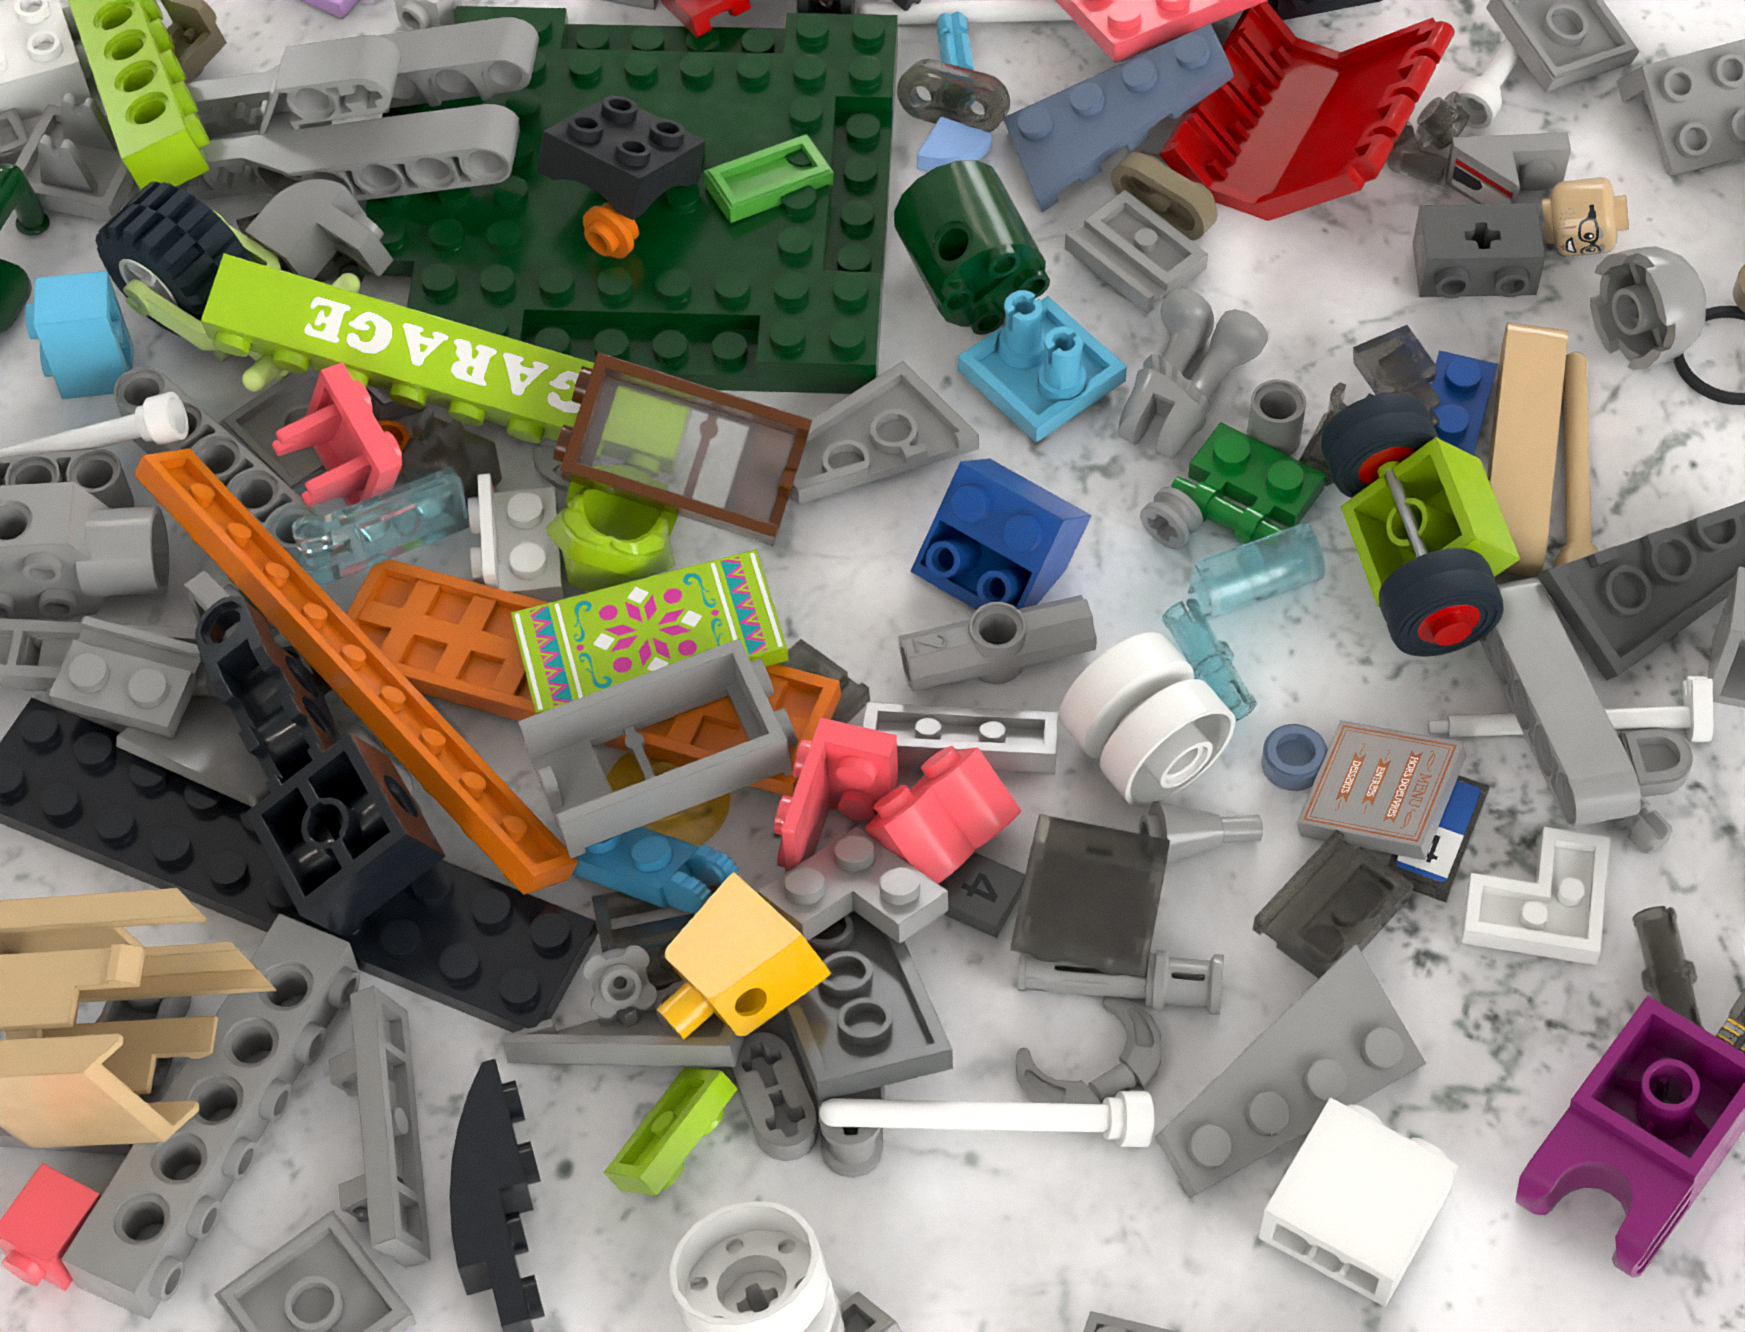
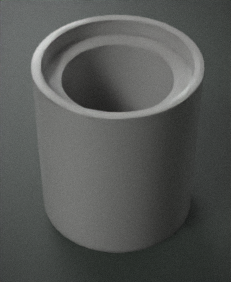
M1281 379L1269 380L1257 386L1251 397L1247 435L1288 456L1295 453L1300 445L1306 409V397L1303 391L1294 383Z

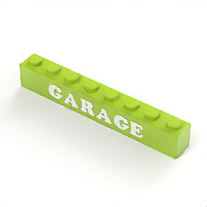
M225 253L223 254L201 318V323L208 338L214 340L213 346L223 352L240 357H247L249 351L272 356L271 362L275 366L297 374H306L308 368L321 371L343 362L354 381L359 380L365 388L368 385L390 392L389 398L399 404L422 409L426 402L449 409L447 414L451 418L473 426H482L484 420L507 426L506 432L509 435L530 443H541L542 437L557 441L564 424L574 427L581 404L572 402L576 381L582 366L593 369L594 366L593 362ZM618 387L595 460H599L602 454L624 461V466L634 467L651 474L652 478L658 477L659 472L673 475L693 410Z

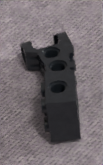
M224 597L212 604L198 622L195 632L196 644L216 693L222 704L231 709L242 730L239 732L241 739L249 753L257 757L269 779L266 785L271 793L245 812L299 915L343 936L446 857L390 757L350 732L341 737L324 697L332 688L315 669L305 662L303 656L292 645L280 647L274 641L265 618L241 597ZM240 622L235 632L222 642L226 631Z

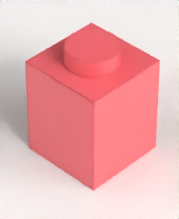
M42 1163L0 1219V1247L6 1255L2 1261L3 1266L16 1277L30 1285L38 1286L41 1280L44 1279L66 1291L73 1279L61 1259L101 1197L100 1194Z

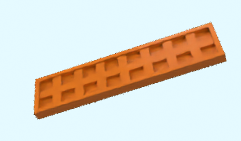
M378 556L346 615L421 694L517 721L536 715L511 612L550 602ZM775 664L765 667L774 691V695L767 698L773 711L782 708L786 710L795 731L798 744L788 748L793 771L801 741L803 739L812 741L820 717L831 720L842 696L840 681ZM729 696L645 728L635 730L644 737V752L647 757L677 766L687 765L749 741ZM626 734L602 743V745L627 751L624 741ZM779 773L748 786L793 797L798 779L794 778L793 773L787 776Z

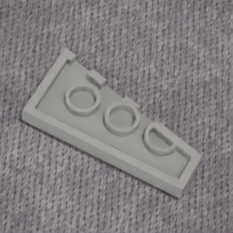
M1355 944L1345 951L1313 985L1308 987L1269 1028L1262 1032L1233 1063L1205 1087L1155 1138L1189 1198L1311 1130L1330 1097L1346 1106L1350 1104L1355 1105L1425 1065L1426 1062L1359 947Z

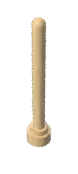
M1577 351L1567 354L1565 361L1563 389L1566 545L1562 547L1560 553L1556 556L1554 567L1599 552L1598 548L1592 544L1588 368L1586 357Z

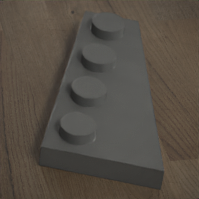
M1745 501L1702 515L1679 525L1653 532L1630 542L1607 548L1584 558L1558 565L1536 575L1606 681L1625 672L1728 597L1738 567L1745 568Z

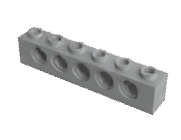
M279 913L250 959L277 991L228 994L215 1015L218 1018L213 1053L201 1059H191L189 1057L161 1102L195 1100L200 1104L199 1111L165 1142L136 1143L132 1146L61 1259L77 1287L149 1320L160 1302L169 1300L175 1294L184 1275V1262L197 1241L205 1240L214 1230L221 1214V1202L234 1180H242L251 1169L257 1154V1142L270 1122H277L283 1116L291 1100L293 1083L305 1064L311 1065L317 1060L326 1041L327 1027L339 1008L343 1010L350 1005V994L358 991L360 972L349 942ZM291 996H305L299 1003L293 1006H280L285 999ZM262 1050L271 1051L260 1062L244 1063L255 1052ZM224 1107H235L234 1112L229 1117L220 1121H208L217 1110ZM193 1164L200 1165L199 1169L191 1177L184 1180H172L176 1172L181 1168ZM155 1223L163 1224L160 1232L154 1237L144 1241L135 1240L138 1233L144 1227Z

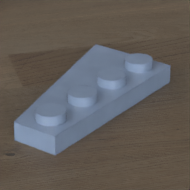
M1210 23L1003 117V121L1042 212L1059 201L1057 194L1077 179L1082 184L1102 171L1100 167L1101 162L1124 146L1131 151L1149 138L1147 132L1152 126L1166 116L1176 119L1234 78V74Z

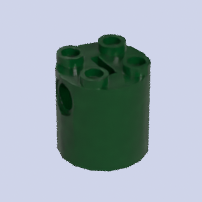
M958 160L941 165L916 179L901 195L894 210V227L937 310L947 322L960 327L970 326L973 332L978 335L992 333L1005 320L1004 303L1011 293L1026 290L1035 294V298H1037L1048 289L1050 278L1045 271L1046 261L1004 184L992 166L978 160Z

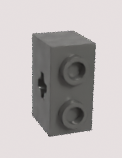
M1537 203L1420 205L1413 238L1419 297L1458 298L1465 296L1517 297L1521 295H1537L1545 262Z

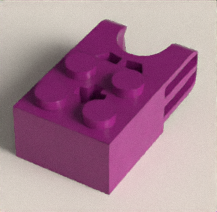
M1647 995L1572 1097L1567 1111L1523 1170L1519 1178L1515 1203L1533 1214L1546 1215L1552 1211L1563 1197L1572 1191L1582 1188H1597L1611 1194L1621 1203L1627 1215L1615 1236L1616 1250L1612 1256L1613 1264L1630 1277L1641 1276L1745 1130V1054ZM1665 1101H1669L1675 1104H1666Z

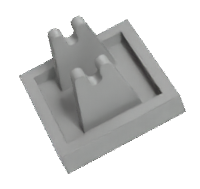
M67 93L60 103L61 107L48 104L15 165L22 169L43 209L108 222L121 210L135 180L121 159L109 120L106 115H103L97 102L93 98H86L81 107L78 105L76 98L72 94Z

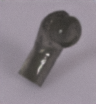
M1408 120L1398 140L1393 143V149L1386 163L1396 173L1440 185L1446 172L1448 158L1421 150L1413 126Z

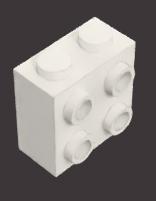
M59 0L0 1V114L15 108L20 119L25 120L42 115L48 104L61 107L60 103L67 93L72 94L78 104L84 103L86 98H91L85 78L92 77L93 73L83 44L74 46L73 41L81 39L70 6L62 8Z
M1330 1097L1264 1209L1258 1238L1386 1307L1449 1194L1458 1164L1448 1160L1444 1152L1433 1143L1421 1138L1409 1139L1384 1126L1379 1117L1370 1110L1354 1104L1346 1106Z

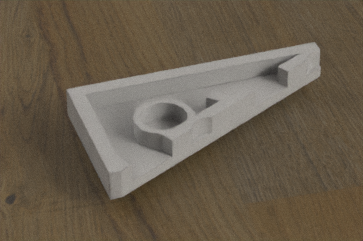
M684 981L673 983L668 988L658 990L655 1003L646 1010H640L634 1006L618 1010L612 1018L605 1019L598 1016L596 1020L556 1031L553 1018L541 1021L536 1027L530 1029L524 1027L517 1032L506 1033L502 1044L508 1063L636 1065L640 1067L700 1066L712 1068L735 1067L746 1036H736L713 1013L683 1040L656 1010L685 984Z

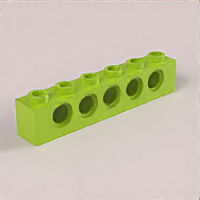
M68 0L121 159L139 188L142 190L149 183L155 181L160 184L165 182L176 187L210 171L202 150L203 147L210 144V140L198 116L195 114L198 112V108L184 83L187 78L172 51L175 49V46L161 21L164 19V16L157 1Z

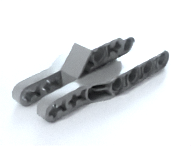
M502 17L383 35H363L286 46L280 64L266 72L186 83L198 108V112L195 114L202 123L208 137L259 130V134L210 141L209 145L202 148L210 171L176 187L178 189L181 188L199 200L257 192H268L277 195L285 188L298 182L311 179H327L346 186L355 200L361 201L496 184L505 181L512 171L520 127L517 115L504 106L481 104L331 124L332 120L389 113L390 108L425 103L433 107L440 106L442 101L481 96L482 100L492 99L494 94L524 89L530 83L539 42L538 32L531 24L514 17Z

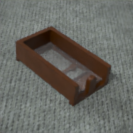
M602 353L597 354L593 369L582 366L572 396V402L581 404L574 427L565 424L562 426L553 454V460L562 463L560 473L563 481L584 485L774 546L812 424L811 419Z

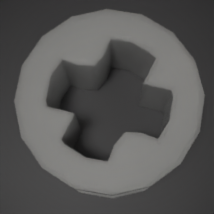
M1172 487L1161 488L1154 496V502H1149L1140 513V519L1147 532L1159 543L1173 549L1183 547L1189 540L1190 533H1195L1203 524V516L1196 503L1188 495Z

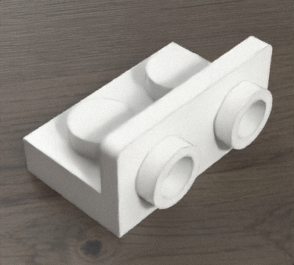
M490 473L477 475L478 497L468 498L471 534H480L481 547L470 548L473 582L546 602L564 599L561 549L550 538L545 528L558 514L555 487L494 493Z

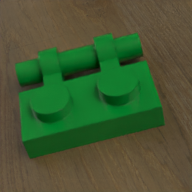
M1220 422L1189 463L1188 477L1199 482V484L1195 485L1178 476L1170 487L1185 493L1196 503L1202 513L1203 522L1209 518L1234 531L1233 538L1250 547L1258 543L1276 552L1284 541L1286 530L1272 524L1271 521L1274 520L1294 531L1324 490L1326 474ZM1226 496V497H1228V498H1230V499H1232V500H1234V501H1236V502H1238V503H1240V504L1246 506L1247 508H1246V509H1243V508H1241V507H1239V506H1237V505H1235V504H1233V503H1231V502H1229V501L1223 499V497Z

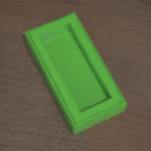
M805 134L704 170V186L729 223L782 204L781 196L804 186L810 185L814 190L828 184L832 187L834 172L809 136ZM802 148L812 162V165L808 167L794 166L787 161L785 155Z

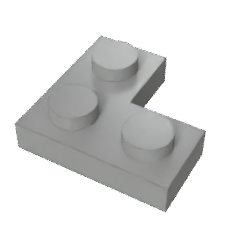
M855 827L757 891L807 941L852 911H855L900 944L949 911L948 891L858 827Z

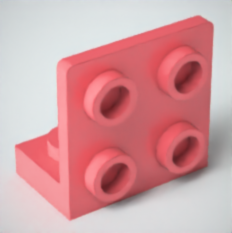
M819 718L812 741L803 739L796 754L793 776L798 779L793 797L783 795L776 812L774 833L782 835L777 858L778 866L784 867L785 872L815 854L830 809L838 810L845 816L857 821H871L878 815L874 805L887 793L899 787L897 735Z

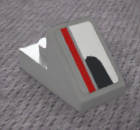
M1568 132L1452 137L1445 172L1446 185L1477 204H1516L1519 190L1537 191L1553 189L1557 183L1564 181L1571 152Z

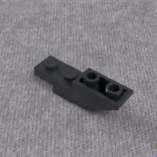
M496 1059L481 1063L468 1092L457 1128L451 1162L449 1195L451 1233L457 1268L467 1296L493 1289L503 1332H534L532 1320L545 1317L535 1274L521 1278L516 1256L529 1252L520 1214L534 1210L528 1185L541 1182L531 1141L517 1144L513 1123L524 1121L525 1115L516 1080L502 1083Z

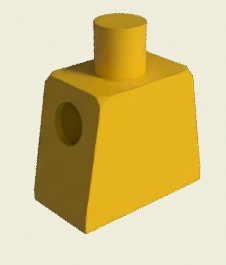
M733 872L666 948L665 959L683 979L685 984L656 1010L683 1040L713 1013L736 1036H747L824 981L831 972L804 936Z

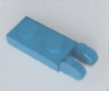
M638 827L586 847L585 854L575 857L579 862L572 873L578 877L664 909L667 906H671L687 913L690 911L695 915L712 896L711 890L707 888L706 884L716 885L719 888L733 872L739 876V869L736 868V863L731 860V857H728L726 853L720 852V850H714L713 847L705 844L698 847L656 831Z

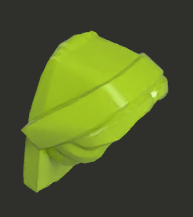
M597 464L593 466V468L668 491V485L652 479L651 474L637 468L615 464L612 467ZM574 482L569 483L565 507L545 527L547 534L563 552L568 583L584 590L586 593L643 579L648 575L663 572L675 566L670 535L679 515Z

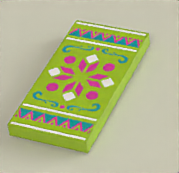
M757 549L511 612L536 714L739 638L750 662L761 659L765 667L789 661L786 642Z

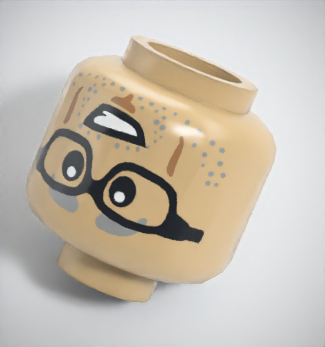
M1605 177L1562 181L1553 187L1550 198H1542L1546 245L1555 244L1559 254L1564 257L1611 252L1617 244V231L1629 230L1626 195L1614 196L1613 186Z

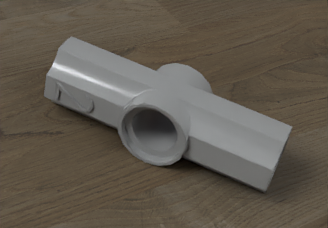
M1082 595L1020 609L1004 602H990L980 606L972 614L970 620L898 636L903 671L908 687H911L912 692L974 677H979L981 680L993 684L1006 683L1015 679L1022 672L1024 666L1096 650L1097 645L1093 615L1087 599H1083ZM1001 641L1005 642V644L994 645L990 642Z

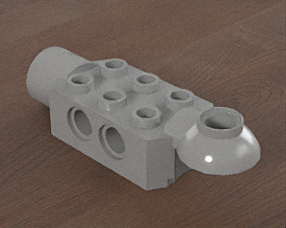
M75 482L0 486V618L48 617L52 619H67L75 615H93L98 613L106 596L159 594L166 591L169 579V542L165 519L160 507L110 508Z

